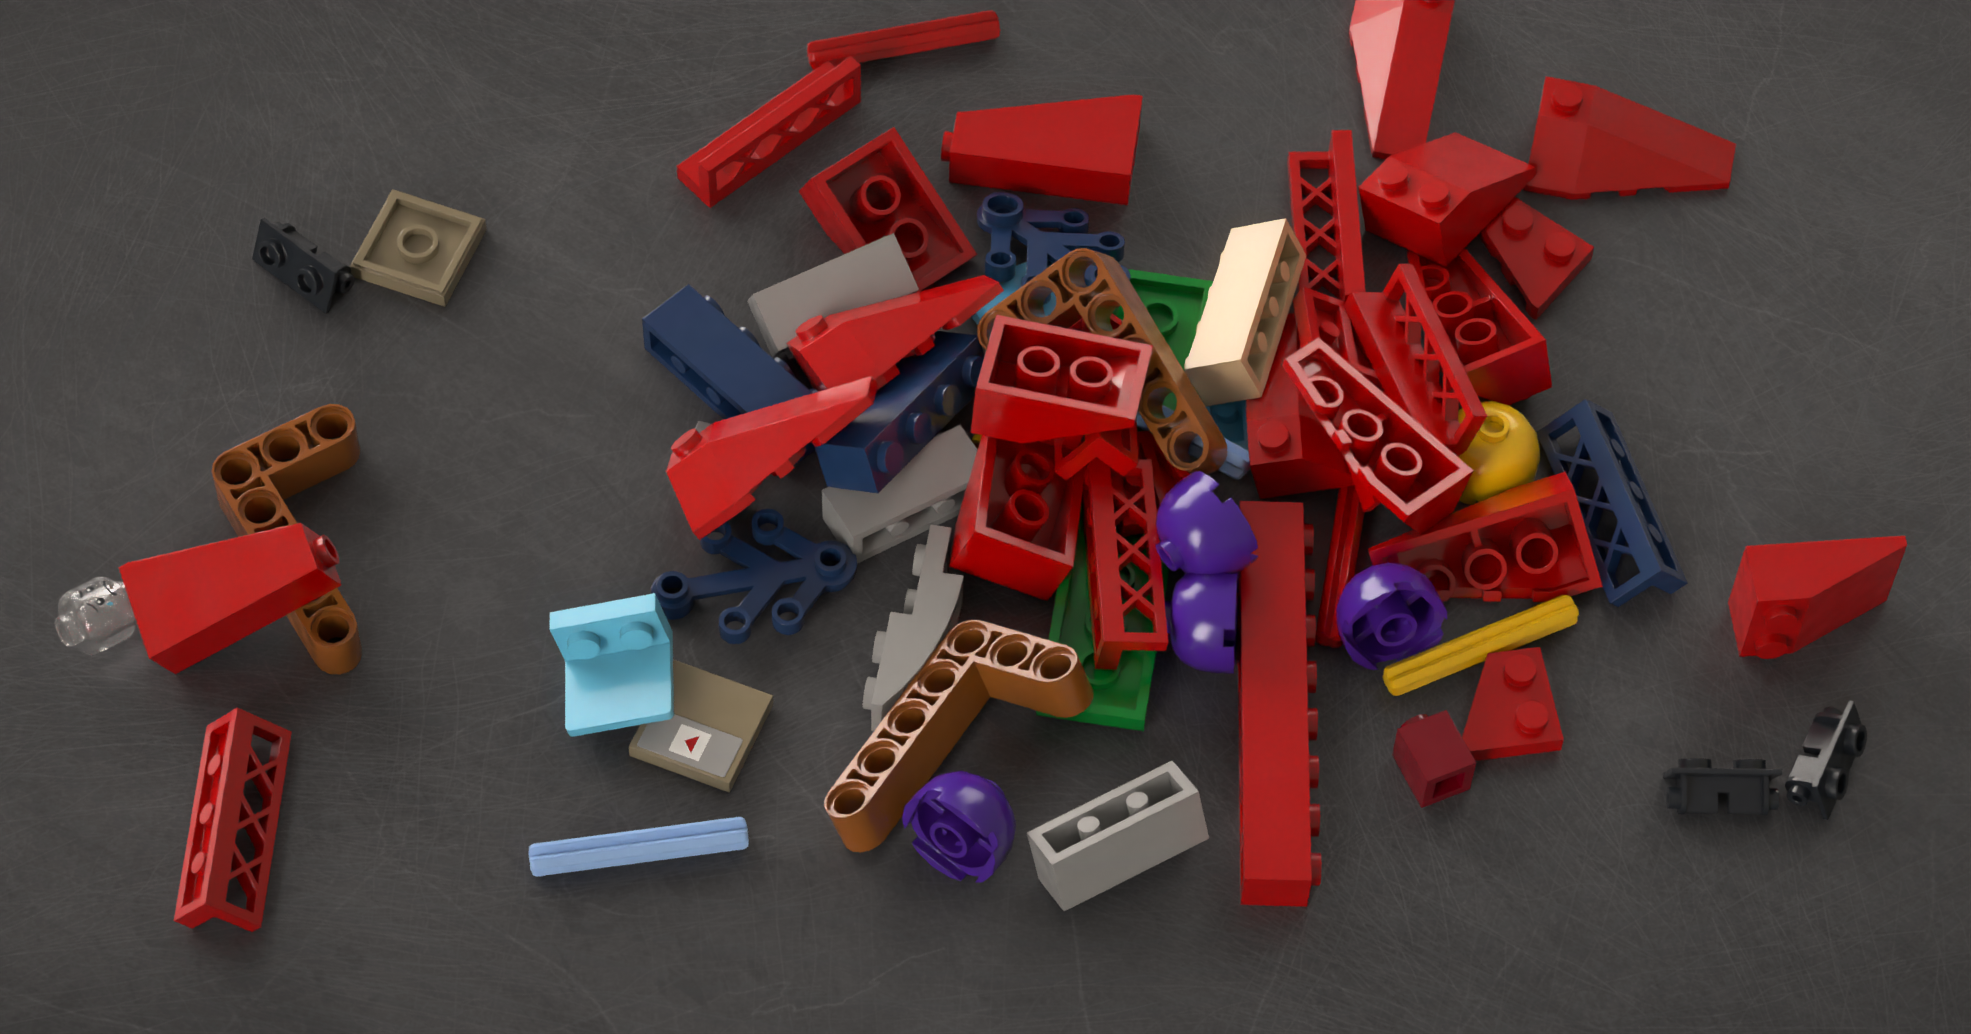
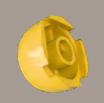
M1495 401L1481 402L1487 418L1467 451L1459 456L1464 463L1474 470L1459 499L1465 504L1473 505L1476 503V500L1483 501L1511 488L1535 480L1540 460L1537 433L1525 416L1510 405ZM1463 408L1458 410V421L1460 424L1466 416Z

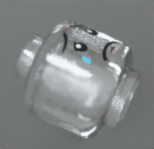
M98 576L62 594L58 602L59 616L54 619V626L61 641L68 647L74 645L79 651L90 656L97 655L130 638L136 626V618L124 583L121 581L115 582L113 579L105 576Z

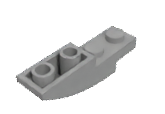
M930 524L927 544H917L914 555L912 575L920 576L917 590L908 588L903 613L890 612L887 631H877L872 662L879 663L880 665L877 678L867 677L863 696V709L871 710V731L877 728L947 633L958 624L963 605L964 576L948 573L951 558L952 528Z

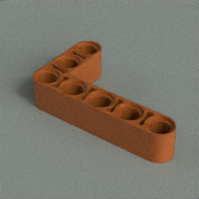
M1077 248L1067 253L981 317L977 326V337L980 345L985 350H987L996 315L1067 329L1083 318L1092 334L1153 345L1138 412L1173 467L1192 473L1202 471L1205 474H1211L1224 464L1227 457V444L1224 436L1125 272L1113 257L1091 249ZM1095 262L1098 268V275L1092 285L1087 287L1084 280L1085 272L1090 264ZM1054 292L1056 306L1054 311L1046 316L1043 310L1044 301L1050 293ZM1121 305L1124 311V319L1122 324L1113 330L1110 324V317L1113 310ZM1173 392L1177 399V406L1174 413L1166 418L1162 410L1163 401L1169 393ZM1200 436L1203 441V452L1200 458L1193 462L1189 456V446L1195 437Z
M339 404L320 406L239 444L216 458L212 465V476L218 501L238 537L297 524L283 500L355 465L360 456V445L353 413L348 408ZM332 437H340V438L333 439V440H332V439H329V438H332ZM293 459L291 461L281 462L282 460ZM245 481L242 484L232 485L236 482ZM261 520H269L268 522L262 524L256 523ZM338 588L286 615L315 664L322 671L340 675L350 672L360 662L362 647L357 622ZM336 637L344 638L341 641L335 643L327 642L328 640Z
M981 620L963 621L954 626L824 799V807L845 847L852 852H866L876 848L887 838L903 816L904 806L926 785L990 697L1056 717L1067 718L1083 712L1093 700V688L1074 649L1061 643Z

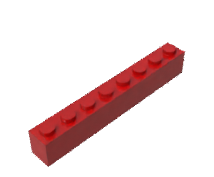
M1239 501V508L1248 521L1258 544V549L1251 553L1258 556L1257 560L1239 572V593H1237L1240 905L1307 907L1311 886H1320L1321 853L1311 852V837H1319L1320 804H1310V788L1317 789L1319 783V756L1309 755V741L1317 740L1318 709L1308 708V693H1316L1317 663L1316 661H1307V647L1315 646L1316 617L1315 615L1306 614V601L1314 600L1315 572L1314 569H1305V555L1312 556L1314 527L1313 524L1304 523L1303 503Z

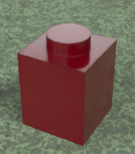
M1447 710L1431 716L1427 714L1414 716L1407 720L1400 728H1397L1392 756L1421 808L1470 790L1476 761Z

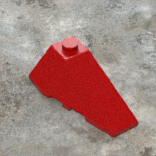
M1455 0L1355 1L1349 37L1351 47L1354 48L1357 63L1356 74L1358 83L1361 84L1364 100L1363 111L1372 157L1387 159L1391 155L1427 142Z
M1546 76L1528 163L1536 167L1537 175L1524 187L1523 191L1578 200L1590 199V195L1593 192L1618 191L1619 196L1636 195L1637 189L1663 187L1669 193L1728 189L1736 143L1596 85Z
M1465 248L1447 267L1410 250L1407 251L1408 262L1413 265L1477 396L1490 401L1511 405L1552 388L1546 339ZM1440 364V371L1443 373V368Z
M982 275L831 314L826 318H823L822 315L815 316L796 329L795 332L798 336L788 341L787 345L813 389L818 392L870 376L878 383V390L900 374L895 365L898 361L915 354H925L935 346L933 341L936 338L934 335L936 331L941 327L943 330H949L960 326L1004 290L998 281Z
M1295 313L1287 315L1262 397L1246 400L1249 461L1260 499L1355 486L1346 459L1282 366L1285 358L1300 349Z
M1319 337L1285 358L1282 365L1367 491L1420 535L1453 513L1474 471Z
M872 376L714 422L700 433L694 428L679 437L671 446L672 454L666 473L695 536L701 540L743 511L756 500L752 493L762 484L766 477L772 474L773 476L778 475L782 479L795 468L793 465L806 451L804 446L809 442H812L815 447L825 444L873 405L878 383Z
M1566 472L1511 488L1456 511L1421 535L1415 530H1411L1368 548L1373 566L1388 562L1405 564L1426 575L1442 601H1448L1449 598H1482L1483 601L1501 602V599H1532L1533 602H1546L1561 595L1573 596L1603 587L1575 489Z

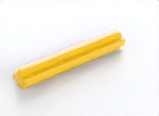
M1561 595L1390 664L1384 668L1383 681L1391 695H1402L1486 660L1487 653L1513 650L1575 625L1578 621V608L1569 595Z

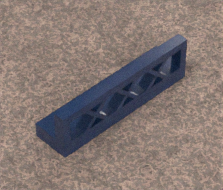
M1585 399L1537 431L1554 474L1566 472L1575 489L1602 586L1610 604L1619 607L1652 585L1672 594L1688 584L1613 413ZM1577 426L1581 437L1574 457L1563 455L1557 438ZM1584 468L1596 470L1599 477L1593 499L1581 497L1578 490ZM1603 510L1615 513L1618 520L1611 543L1600 540L1596 532ZM1626 541L1629 547L1624 546ZM1622 553L1634 557L1640 573L1619 585L1615 573Z

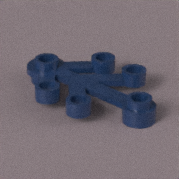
M997 192L988 195L977 211V224L983 231L991 234V251L985 257V275L998 282L1009 281L1015 276L1016 256L1010 252L1012 236L1027 246L1026 275L1021 279V287L1047 269V260L1054 264L1067 253L1077 248H1087L1109 255L1118 263L1124 258V237L1110 231L1088 234L1089 215L1081 209L1070 208L1063 211L1029 210L1023 207V202L1018 196L1007 192ZM1037 228H1058V232H1042ZM1090 264L1086 269L1084 278L1086 286L1092 285L1098 275L1097 265L1093 266ZM1120 265L1130 281L1131 274L1129 270ZM1051 293L1046 297L1044 305L1051 300Z
M762 509L752 518V535L754 539L762 545L774 544L797 558V560L778 562L731 534L729 523L725 522L711 532L722 533L724 535L723 538L711 540L706 535L700 540V545L707 553L721 554L745 569L688 578L677 571H668L660 575L653 582L651 594H656L666 618L676 620L687 616L691 612L695 600L750 591L738 607L727 608L719 617V633L721 638L730 644H740L750 637L751 626L784 584L804 581L792 598H782L772 608V624L774 629L781 634L792 635L803 628L805 615L823 592L840 591L854 579L857 572V558L846 544L832 540L815 544L785 527L784 519L778 511ZM765 523H771L776 526L771 531H764L759 527ZM825 561L839 562L837 565L831 567L822 564ZM668 588L681 589L675 594H669L664 591ZM785 612H792L797 615L795 619L790 621L783 620L779 616ZM733 621H738L744 624V626L738 630H732L726 627L727 624Z

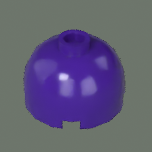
M1195 471L1178 482L1162 500L1156 516L1157 534L1161 542L1156 544V550L1165 565L1172 571L1180 568L1184 573H1238L1257 560L1258 556L1251 554L1258 549L1257 540L1237 504L1232 498L1222 503L1212 492L1219 484L1202 471Z
M1389 562L1371 566L1356 574L1345 585L1336 608L1338 631L1347 652L1354 662L1372 670H1379L1376 665L1378 662L1397 659L1398 662L1437 646L1444 634L1441 628L1444 617L1447 619V610L1443 601L1426 575L1405 564Z
M1239 572L1215 574L1185 573L1175 585L1172 601L1165 600L1167 632L1170 633L1173 651L1183 663L1196 670L1234 674L1238 623L1236 595L1239 593Z
M964 771L949 772L933 778L904 806L902 817L904 828L911 822L913 830L917 834V837L912 842L914 848L933 868L959 881H962L967 874L979 876L975 883L987 880L1005 861L1012 849L1016 829L1013 810L1002 789L989 779Z

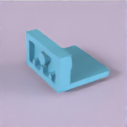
M655 593L550 612V631L565 660V728L569 736L586 735L673 718V631Z

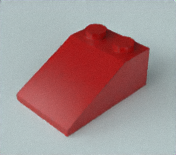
M892 127L815 175L798 191L825 233L844 254L894 233L919 288L917 292L924 290L978 255L895 127Z
M1456 132L1391 155L1358 187L1365 230L1447 267L1537 175L1536 167Z
M996 315L976 386L971 433L1019 443H1029L1134 427L1153 345Z
M982 435L955 525L949 567L1048 601L1074 566L1086 466L1068 480H1065L1055 473L1054 439L1019 443Z
M1906 536L1745 546L1728 600L1739 657L1758 656L1763 659H1773L1784 654L1794 653L1887 601L1907 547Z

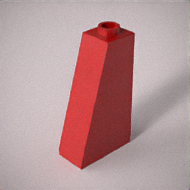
M1132 94L957 112L954 131H944L941 148V161L949 162V183L1128 205L1141 125L1143 96Z
M302 523L140 559L118 567L149 659L174 674L185 670L342 585L335 565L339 564L340 559L332 541L324 534L319 536Z

